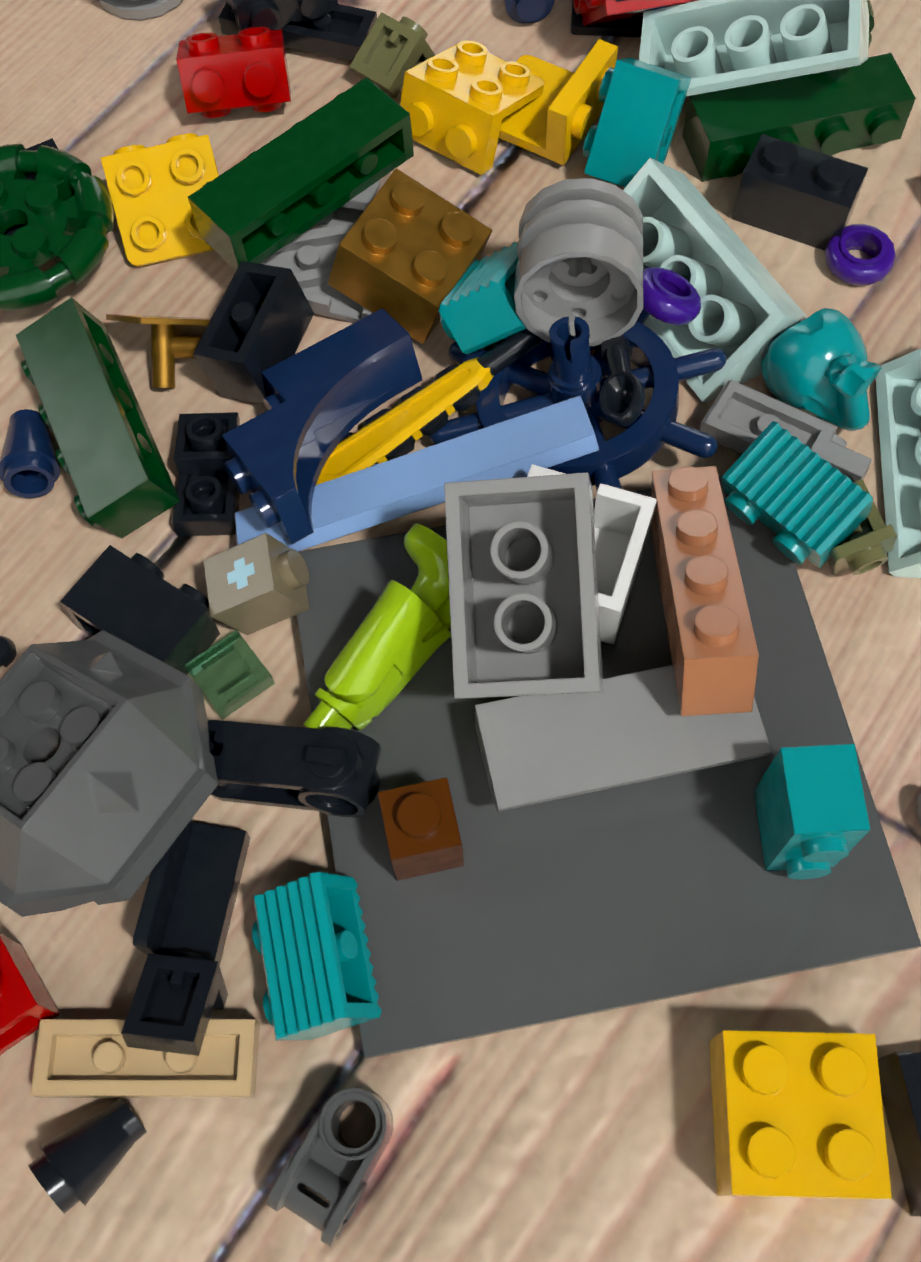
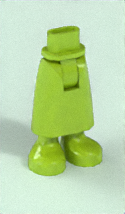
M415 523L404 536L405 549L418 566V576L413 586L409 590L394 580H390L368 615L327 671L325 684L329 688L326 692L319 688L314 694L321 702L303 724L307 728L338 727L351 730L354 727L358 731L363 730L372 722L373 717L378 716L397 697L432 654L451 636L448 630L451 628L447 541L443 537L418 523Z

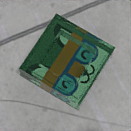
M237 630L184 665L188 674L201 688L203 694L222 720L275 684L272 675Z

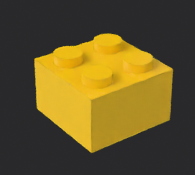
M723 1030L709 1041L717 1196L859 1200L892 1199L875 1034Z

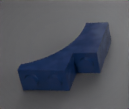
M383 308L262 371L261 373L270 393L269 396L263 398L267 411L222 435L232 456V459L224 462L232 482L241 495L249 491L252 492L249 495V499L266 528L277 524L291 544L314 533L311 514L315 486L321 470L339 442L370 412L423 380L410 334Z

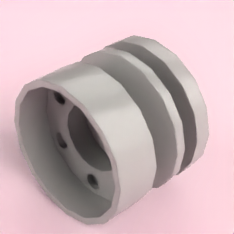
M593 178L565 179L543 188L526 204L519 221V241L517 245L519 261L516 265L514 288L516 314L529 331L547 342H550L549 330L551 325L558 319L568 316L572 336H576L574 327L575 317H580L587 322L590 330V346H597L602 344L603 341L621 336L635 325L643 310V215L633 197L615 184Z

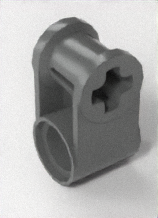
M360 1088L344 1089L332 1095L323 1106L305 1140L293 1153L280 1173L268 1197L267 1206L276 1212L283 1207L287 1208L322 1232L321 1242L331 1248L355 1212L366 1190L367 1181L390 1142L394 1127L393 1115L388 1104L379 1095ZM357 1102H363L372 1109L376 1119V1128L373 1137L367 1144L355 1148L343 1140L339 1130V1121L342 1113L348 1106ZM305 1185L329 1200L330 1204L309 1191Z

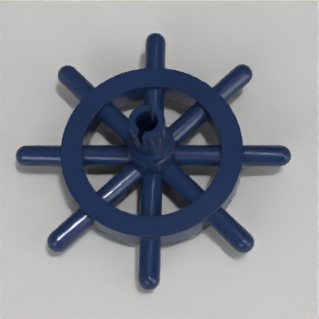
M643 309L635 325L622 335L629 340L632 348V355L629 357L630 362L639 367L631 370V372L641 381L644 391L653 389L652 398L646 410H642L640 416L633 424L623 427L626 428L624 432L605 441L599 423L602 420L610 421L604 416L599 406V391L603 382L608 378L606 377V363L601 358V344L597 346L589 345L590 330L585 320L575 317L574 327L576 336H572L570 333L569 316L563 317L551 325L549 330L550 342L544 340L492 378L488 386L480 392L479 400L476 401L478 412L448 420L445 426L432 436L429 435V438L436 445L581 395L596 436L599 451L548 467V469L565 474L588 472L591 484L596 487L597 491L600 483L622 489L619 478L630 474L648 462L664 444L700 458H709L716 453L718 445L713 436L676 422L679 409V382L721 370L727 361L726 354L719 348H710L674 358L664 341L655 332L643 325L650 315ZM454 342L449 347L448 355L453 362L462 364L467 360L482 356L487 350L481 348L470 354H465L461 351L457 342ZM590 350H596L593 356L590 355ZM551 356L553 363L548 373L531 367ZM511 385L538 394V396L503 405Z

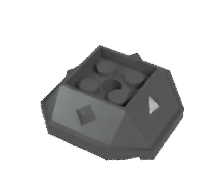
M104 630L84 641L31 644L0 680V902L21 917L63 911L92 901L101 905L131 899L218 785L214 757L209 752L208 721L203 692L190 676Z

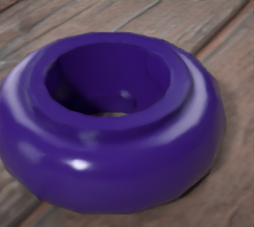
M866 224L846 226L841 237L834 236L829 240L825 250L827 266L833 275L843 282L856 286L871 285L881 281L892 270L896 258L894 244L888 235L878 228ZM860 250L866 252L872 259L863 260L856 258L849 251Z
M660 267L643 270V309L648 314L666 324L676 326L689 324L699 315L701 298L697 290L687 279L678 273Z

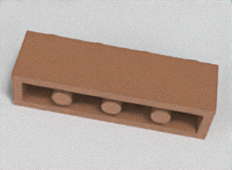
M716 466L681 467L678 469L652 471L651 497L657 499L650 529L681 716L752 712L759 653Z

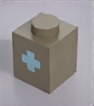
M267 533L203 560L210 617L249 635L310 610L306 585L309 582V571L305 560L298 551L291 549Z

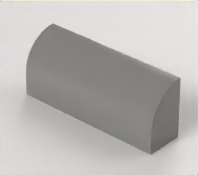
M673 665L603 679V692L517 696L475 705L476 733L488 785L497 812L764 757L772 753L755 698L752 712L681 716Z

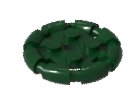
M23 144L0 146V308L3 311L31 308L57 299L58 295L56 292L71 283L78 286L91 274L109 246L105 236L112 231L114 223L113 206L109 192L99 177L92 176L89 165L65 151L45 145L39 146L37 151L26 150ZM27 173L37 174L35 181L26 179ZM14 225H27L19 228L13 235H3L8 228ZM53 258L56 265L42 272L39 266Z

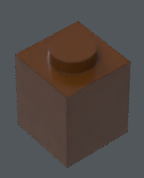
M447 777L378 792L391 862L397 881L464 866L462 841Z

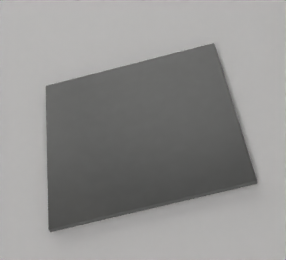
M718 476L723 494V499L725 500L728 497V494L724 492L722 476ZM651 488L633 491L634 493L651 497ZM596 498L593 499V511L595 508ZM725 505L759 653L754 698L772 753L770 755L497 812L488 785L476 733L475 705L517 696L454 699L451 636L432 654L397 697L378 716L372 718V722L361 731L354 727L351 728V730L373 738L380 744L381 752L376 768L380 776L378 792L447 777L462 841L464 866L397 881L391 862L378 793L375 799L367 806L366 813L363 816L353 818L327 814L336 875L353 877L358 883L356 892L361 897L358 905L363 910L361 919L366 924L364 933L369 939L366 946L371 952L369 961L374 966L372 976L377 981L374 989L379 994L377 1004L382 1009L380 1018L359 1024L365 1059L921 947V942L858 753L857 759L870 831L852 848L847 857L843 858L835 867H831V873L827 876L798 880L788 878L787 870L765 871L754 790L779 749L782 747L854 744L795 563L773 544L772 539L776 536V533L759 519L753 525H749L738 518ZM446 525L429 528L447 541ZM651 529L615 643L613 645L601 641L603 679L673 665ZM407 532L298 551L305 560L309 571V582L306 585L310 610L298 614L297 620L311 712L321 702L314 695L317 690L321 688L327 692L329 689L325 684L327 671L368 615L390 580H394L409 590L413 586L418 576V566L411 559L404 546V536Z

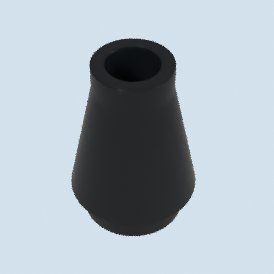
M119 1098L103 1111L40 1145L43 1153L31 1162L28 1167L50 1198L65 1214L79 1201L86 1206L134 1143L146 1134L147 1131L126 1103Z

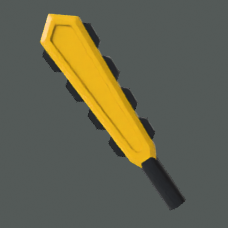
M526 328L510 335L478 358L467 360L460 365L448 366L436 374L435 381L428 386L414 388L402 396L400 404L392 409H382L366 420L364 427L355 433L348 432L329 456L321 470L316 485L408 454L414 449L415 442L424 435L432 436L447 424L448 416L456 410H466L478 401L480 392L488 386L496 374L544 340Z

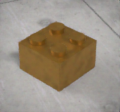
M396 168L340 242L327 284L372 313L383 308L413 339L424 345L440 321L439 308L441 302L472 264L479 260L493 230Z

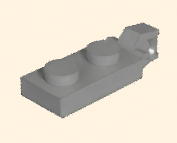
M734 380L727 381L701 422L700 431L710 434L716 439L717 443L740 454H743L772 421L778 422L783 429L788 430L802 444L807 445L813 452L818 453L832 467L837 468L842 475L848 476L852 482L860 479L864 480L872 461L871 458L846 448L847 442L835 434L837 426Z

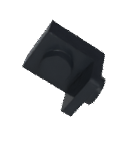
M180 952L174 956L148 953L121 1031L126 1046L199 1056L212 1010L224 1009L228 996L218 961H211L200 954L192 952Z

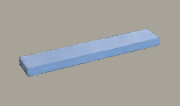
M581 395L316 485L312 499L311 514L314 533L294 544L290 543L277 524L266 528L254 507L236 512L237 545L267 533L291 549L301 551L444 503V483L518 478L528 475L532 464L548 468L599 451L596 436Z

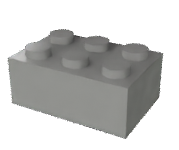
M588 472L444 483L454 699L603 692L593 492Z

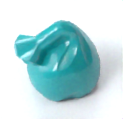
M828 308L815 312L780 334L769 345L768 353L761 362L763 380L768 390L778 401L847 431L863 429L869 423L870 411L867 389L882 368L879 364L867 361L866 346L854 324L843 313Z

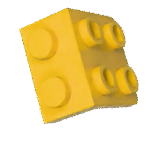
M599 39L575 72L532 55L521 56L516 62L524 64L531 70V74L544 80L543 93L502 119L499 138L564 165L581 140L586 138L590 127L602 112L604 102L599 101V91L608 68H615L618 46Z
M464 40L405 71L400 106L410 113L412 139L482 175L493 167L502 119L542 95L545 82L543 79L531 74V70L524 64L513 61L507 62L489 53L483 44Z
M195 133L180 134L169 138L165 144L151 147L129 145L115 150L114 155L100 157L128 261L133 266L143 267L215 251L200 237L188 200V196L219 176L208 134L198 136Z

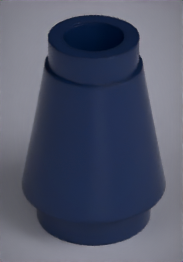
M29 409L19 410L13 413L9 419V426L0 457V479L4 482L6 489L16 496L23 498L44 496L53 489L54 483L60 475V467L46 423L40 413Z

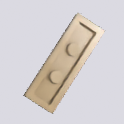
M40 1019L30 1096L37 1098H255L260 1023L255 1019H210L199 1056L127 1047L121 1034L126 1019Z

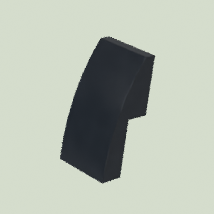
M238 412L179 414L174 462L179 474L176 492L180 499V502L175 504L173 525L177 536L236 535L235 513L239 512L240 492L232 482L224 465V462L232 459V456L222 435L240 426Z

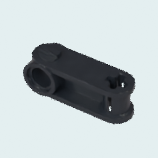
M208 720L209 752L214 757L218 785L211 795L216 799L228 802L312 810L334 816L355 818L366 813L367 806L375 799L378 793L380 776L376 768L381 747L377 741L363 733L338 727L314 729Z

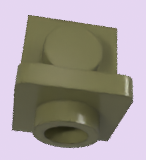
M381 12L349 67L357 77L361 79L367 77L381 90L396 98L403 87L405 71L413 68L418 60L424 62L430 57L435 56L425 40L428 36L427 32L419 24L404 16L400 21H397Z

